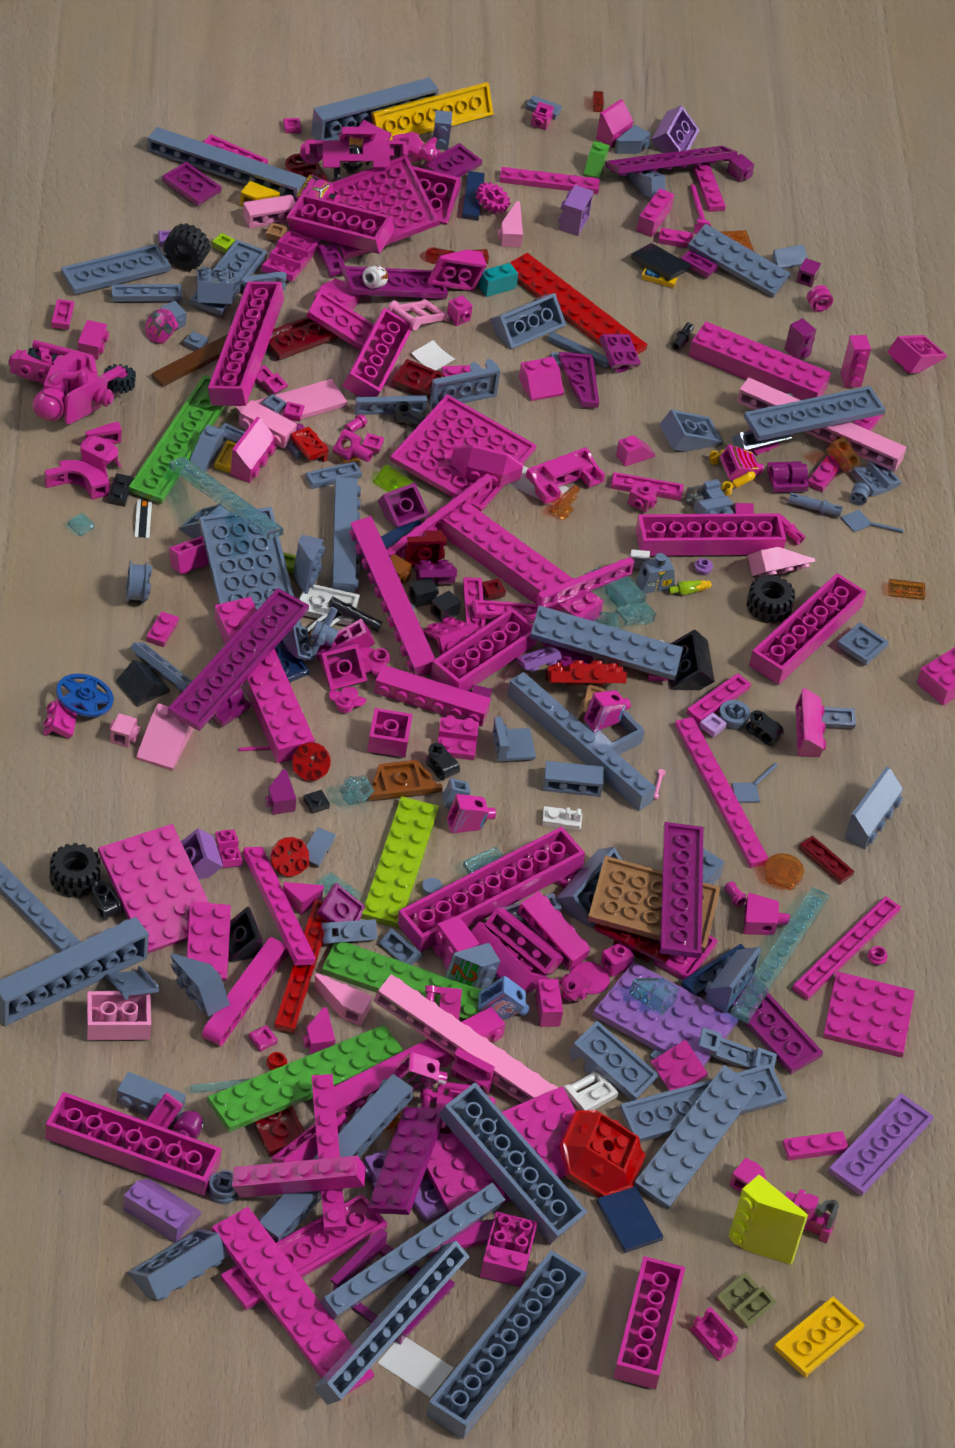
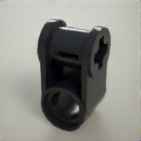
M755 710L751 712L746 730L764 744L773 745L784 733L782 725L762 711Z
M433 743L429 746L426 764L440 780L443 781L460 772L458 761L452 757L442 744Z
M97 881L92 885L91 903L103 921L108 920L110 916L117 913L120 915L124 912L120 899L116 897L107 882Z

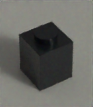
M431 577L410 582L408 595L415 608L432 604V600L439 594L438 586L433 583Z
M448 590L432 600L430 613L440 622L444 618L455 617L460 612L461 601Z

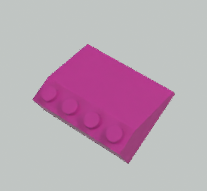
M412 166L439 222L448 224L460 191L461 178Z

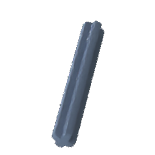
M555 332L549 334V342L573 353L593 355L595 363L604 367L609 366V361L605 355Z

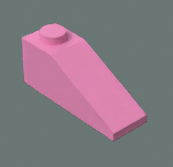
M516 201L503 220L501 229H498V239L501 240L502 247H521L523 228L520 201Z

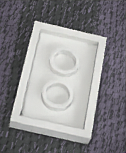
M314 585V588H310L308 594L302 591L300 600L309 605V610L304 616L319 619L330 610L327 605L332 596L345 603L349 602L353 607L357 608L360 595ZM346 616L336 623L350 625L353 619Z

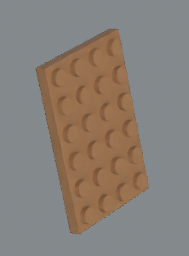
M605 856L587 921L660 941L662 871ZM704 882L702 895L703 953L706 950L721 888Z

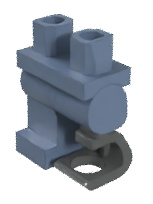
M718 479L706 481L703 485L687 488L685 502L687 505L694 507L696 514H734L732 511L734 503L728 496L724 495L720 489L721 483ZM694 489H698L696 493L690 494Z

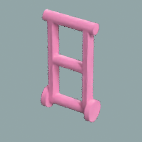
M426 299L420 302L401 305L397 301H392L387 308L409 322L413 330H417L421 324L443 320L448 322L451 316ZM427 308L428 310H430V311L433 312L434 314H433V315H429V314H427L426 312H424L422 309ZM406 311H412V312H414V313H415L416 315H418V316H417V317H413V316H411L410 314H408Z

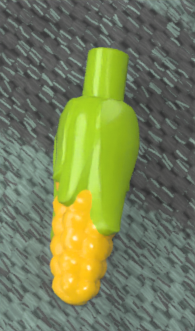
M705 580L681 581L677 583V586L669 587L668 590L669 594L689 595L711 588L712 583Z

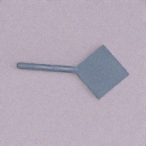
M860 510L841 516V519L853 532L869 526L904 532L900 528L870 522Z
M774 763L754 783H732L733 792L739 803L760 802L757 784L777 767V763Z

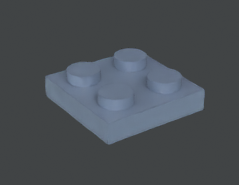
M859 622L838 641L837 647L864 665H868L888 647L889 641Z

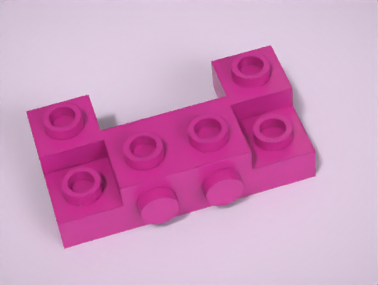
M584 447L527 469L526 478L536 488L535 494L544 504L560 499L561 490L558 487L582 479L588 487H592L604 482L605 473L596 464L591 452Z

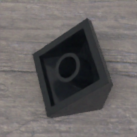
M132 660L116 680V683L137 707L170 692V689L149 665L136 660Z
M248 906L230 920L228 955L232 962L255 958L262 948L263 938L251 908Z

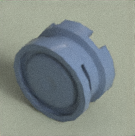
M221 1170V1172H215L211 1176L209 1196L215 1203L227 1205L236 1200L238 1194L232 1187L233 1172Z

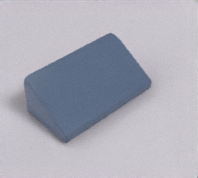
M804 245L775 249L772 255L774 264L783 269L801 266L804 259L808 258Z
M392 928L378 943L397 960L413 965L423 957L422 953Z

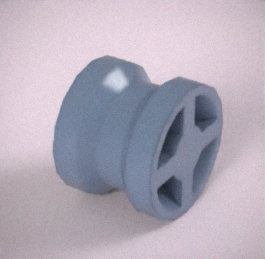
M863 483L855 484L850 494V501L858 506L864 505L870 493L869 487Z

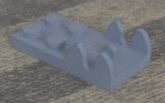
M487 359L485 363L486 368L482 369L479 364L472 362L470 372L433 379L429 402L430 408L433 410L447 394L462 403L496 397L500 378L498 365L494 361Z
M598 1021L574 1042L569 1051L571 1060H578L580 1057L585 1059L584 1071L586 1073H592V1071L597 1070L631 1101L636 1100L659 1076L658 1073Z

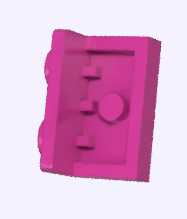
M56 698L46 708L47 717L43 722V734L47 736L51 731H54L70 739L74 733L77 714L66 709Z

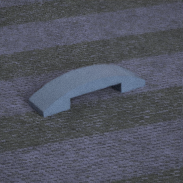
M705 1027L701 1029L698 1047L705 1053L744 1069H752L770 1063L774 1069L776 1053L759 1047L755 1050L722 1038V1034Z

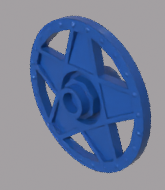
M67 675L59 681L56 688V695L60 703L69 711L81 716H101L107 713L113 705L114 697L111 689L103 681L91 675ZM74 679H84V681L80 684L74 681ZM97 685L104 689L106 693L98 691ZM62 686L69 692L64 697L61 692ZM97 704H108L99 711L97 709Z

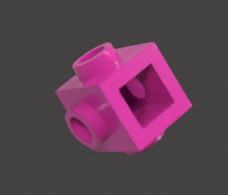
M638 481L630 490L627 504L646 513L650 508H654L657 503V490Z
M572 969L569 975L565 974L560 980L561 985L559 988L563 991L561 995L569 1002L572 1000L576 1002L584 1000L589 993L588 989L592 982L577 970Z

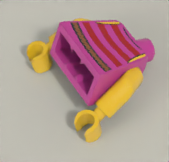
M728 444L720 453L711 451L709 454L710 464H718L720 458L729 480L733 481L732 483L726 481L722 484V490L726 489L724 493L726 496L732 494V488H738L753 481L755 476L762 474L764 470V465L757 463L752 452Z

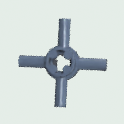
M334 607L330 608L323 622H316L311 632L310 638L314 640L311 647L313 659L320 645L324 644L331 647L337 636L338 630L330 627L338 611Z

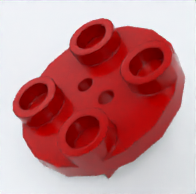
M308 742L302 744L293 755V770L304 780L316 781L322 779L331 767L330 754L319 743Z
M284 837L273 846L270 854L271 863L279 874L287 877L296 876L308 868L309 851L303 840L295 837Z

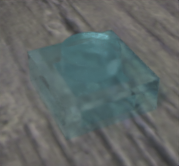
M81 513L68 521V527L79 536H82L94 529V522Z

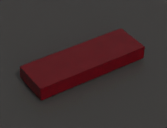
M813 835L799 844L798 849L840 885L854 875L855 871Z

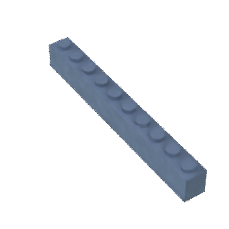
M159 127L148 137L149 152L181 163L188 162L193 167L246 185L249 181L255 182L280 192V196L292 195L295 201L296 195L306 181L304 176Z
M523 672L510 680L507 696L584 764L604 767L603 780L633 807L640 811L653 802L656 787L527 674Z
M394 1074L389 1079H384L379 1086V1090L375 1094L372 1093L367 1098L366 1104L355 1111L352 1120L349 1123H344L338 1134L340 1157H360L413 1098V1087ZM318 1153L315 1155L313 1160L318 1159ZM321 1191L284 1194L273 1202L272 1208L267 1213L264 1212L260 1216V1223L275 1243L289 1236L322 1200Z
M492 1182L325 1296L320 1303L335 1321L437 1251L442 1245L447 1244L498 1209L505 1201L504 1197Z
M456 1240L442 1245L313 1387L327 1405L344 1398L469 1258V1255Z

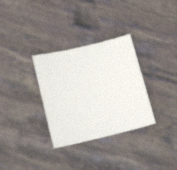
M434 340L412 352L419 362L434 370H438L455 360V358L443 351Z

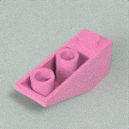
M316 973L314 981L316 991L342 1019L361 1026L371 1009L372 996L366 992L351 988L347 984L339 983L327 976Z

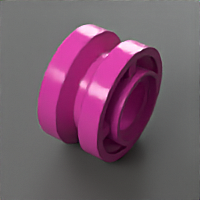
M824 285L813 287L806 296L810 307L815 312L825 311L833 303V297Z

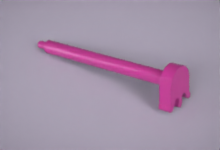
M692 183L690 189L699 217L697 219L698 224H694L695 229H693L696 234L705 224L709 226L711 224L705 220L696 186Z

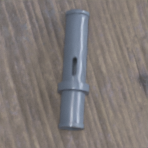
M792 492L788 501L789 504L838 517L841 516L843 506L828 503L827 500L820 501Z

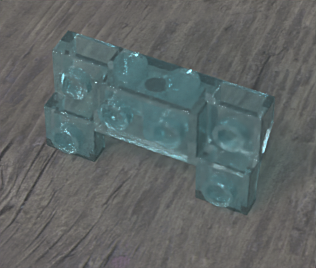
M598 567V568H596V569H594V570H591V571H589V572H593V571H595V570L601 569V567ZM629 576L601 586L606 587L605 593L618 607L616 615H620L625 620L626 626L633 623H643L646 625L655 621L656 613L646 603L647 596Z

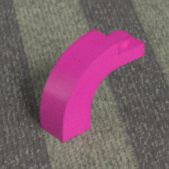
M64 460L59 461V467L44 470V484L46 488L63 484H77L86 489L92 500L109 495V481L99 468L87 462Z

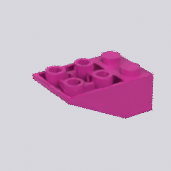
M496 1212L480 1277L522 1287L538 1222Z

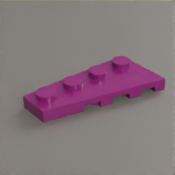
M559 352L558 359L580 406L598 408L599 397L593 355Z

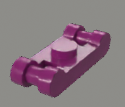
M330 243L328 246L318 245V253L321 255L327 268L329 278L335 277V275L344 276L342 270L345 263L336 244Z

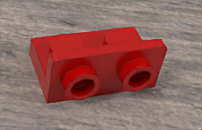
M310 427L291 433L290 439L309 461L318 457L323 462L327 461L328 446L320 440L318 434Z

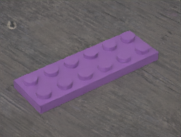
M900 1093L833 1163L828 1173L862 1197L932 1123L934 1116Z

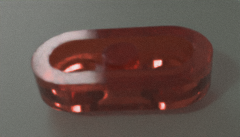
M432 247L426 250L425 260L431 264H436L440 256L454 253L455 251Z

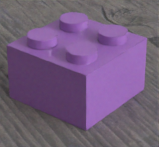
M577 185L573 187L572 191H568L566 200H563L560 208L563 211L558 220L560 223L559 230L576 236L580 234L590 215L594 191Z

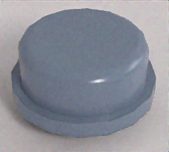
M738 700L724 702L719 711L720 718L727 723L726 727L730 729L744 727L751 714L749 707Z

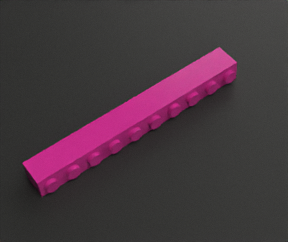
M372 516L351 522L350 539L356 542V552L358 556L361 555L363 558L361 559L364 570L367 569L369 572L367 574L370 584L374 583V592L377 599L380 598L382 601L380 603L383 613L388 615L387 622L389 627L394 629L395 641L401 644L400 651L402 656L408 660L406 664L409 672H413V674L418 676L431 673L432 662L435 660L434 655Z
M492 1007L462 1021L463 1024L471 1027L473 1031L487 1038L489 1042H496L504 1035L506 1024ZM427 1039L334 1086L336 1111L343 1112L348 1117L358 1108H362L366 1104L367 1098L379 1090L382 1081L389 1079L392 1074L395 1075V1066L410 1052L438 1060L440 1063L439 1069L448 1067L454 1062V1056Z

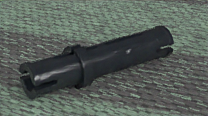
M334 596L328 602L327 607H334L342 616H347L355 621L362 619L367 627L376 632L379 631L382 625L381 620L358 610L349 602L345 603Z

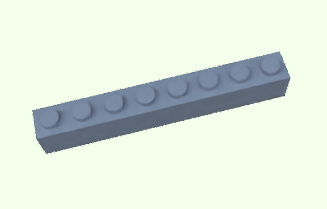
M336 477L334 490L332 589L354 593L355 589L359 587V578H356V576H359V565H356V562L359 563V556L355 549L356 542L351 541L349 531L351 530L350 523L360 520V512H357V510H360L361 499H357V497H360L361 486H358V478Z

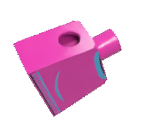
M616 690L593 693L584 720L593 732L614 725L621 720L624 710L631 708L630 700L628 698L623 699Z
M456 794L446 818L450 832L461 833L481 830L486 819H495L496 810L495 808H488L483 797Z

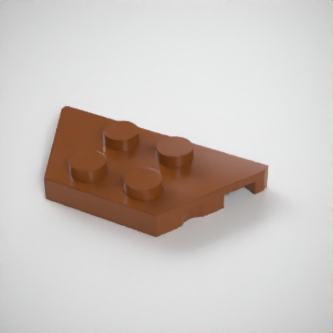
M417 760L384 763L378 765L368 799L370 801L442 792L443 786L441 783L437 784L432 779V774L425 770Z

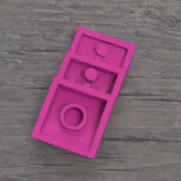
M289 230L277 241L276 248L270 252L269 259L262 264L261 271L266 273L285 272L287 275L286 280L293 282L311 260L321 241Z

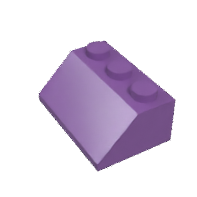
M681 105L666 112L651 140L662 153L689 150L699 132V128Z
M151 1179L137 1181L124 1195V1211L174 1243L182 1237L202 1213Z

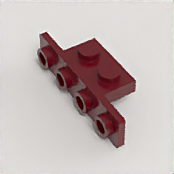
M596 924L594 928L595 931L613 939V946L619 943L624 944L632 950L635 957L646 962L653 958L666 964L672 956L660 953V943L648 937Z

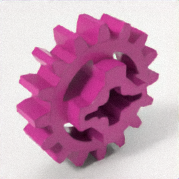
M484 182L480 184L475 192L477 194L476 199L480 200L478 203L483 204V208L488 209L489 212L493 211L495 214L498 212L502 214L506 212L511 204L509 201L511 198L506 196L508 193L503 192V188H500L498 184L494 186L492 182H489V184Z

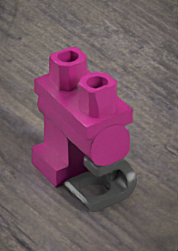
M800 1189L798 1195L786 1191L785 1196L808 1214L803 1231H810L820 1235L819 1241L827 1244L836 1221L839 1208L838 1202L836 1200H826L821 1205L817 1196L805 1194V1190Z

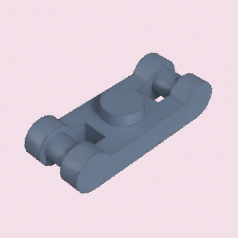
M274 272L246 276L243 278L244 287L242 288V294L247 282H281L284 291L287 275L285 272Z

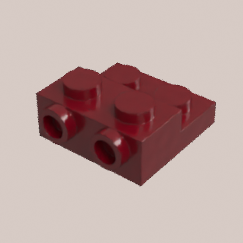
M443 530L424 531V536L407 537L404 560L410 563L411 567H414V563H420V560H430L431 563H438V560L445 559L444 546H447V536L443 535Z

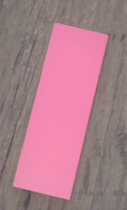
M332 379L275 395L285 401L286 404L288 401L305 405L301 419L347 406V400ZM266 398L256 400L255 402L261 405V402ZM236 406L238 415H240L245 406ZM284 409L277 414L283 416Z

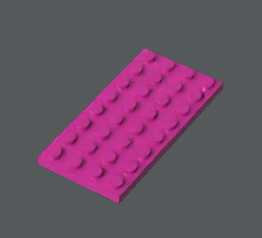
M562 1086L505 1110L502 1113L560 1180L565 1178V1165L561 1158L559 1145L575 1109ZM454 1133L436 1140L426 1172L447 1213L492 1182L505 1199L501 1205L512 1201Z

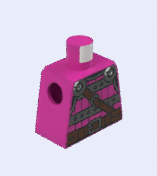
M410 1052L395 1066V1076L413 1087V1089H430L435 1083L444 1085L447 1081V1073L439 1071L440 1063L438 1060L414 1052Z

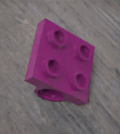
M603 334L599 337L609 364L616 373L625 372L631 367H638L641 364L629 334Z
M802 461L767 462L766 469L773 493L808 491L807 464H802Z
M420 560V563H414L416 581L431 577L435 584L436 577L438 585L455 584L457 569L449 560H438V563H431L430 560Z
M241 687L235 691L212 717L221 727H224L250 709L251 703L244 698V692Z

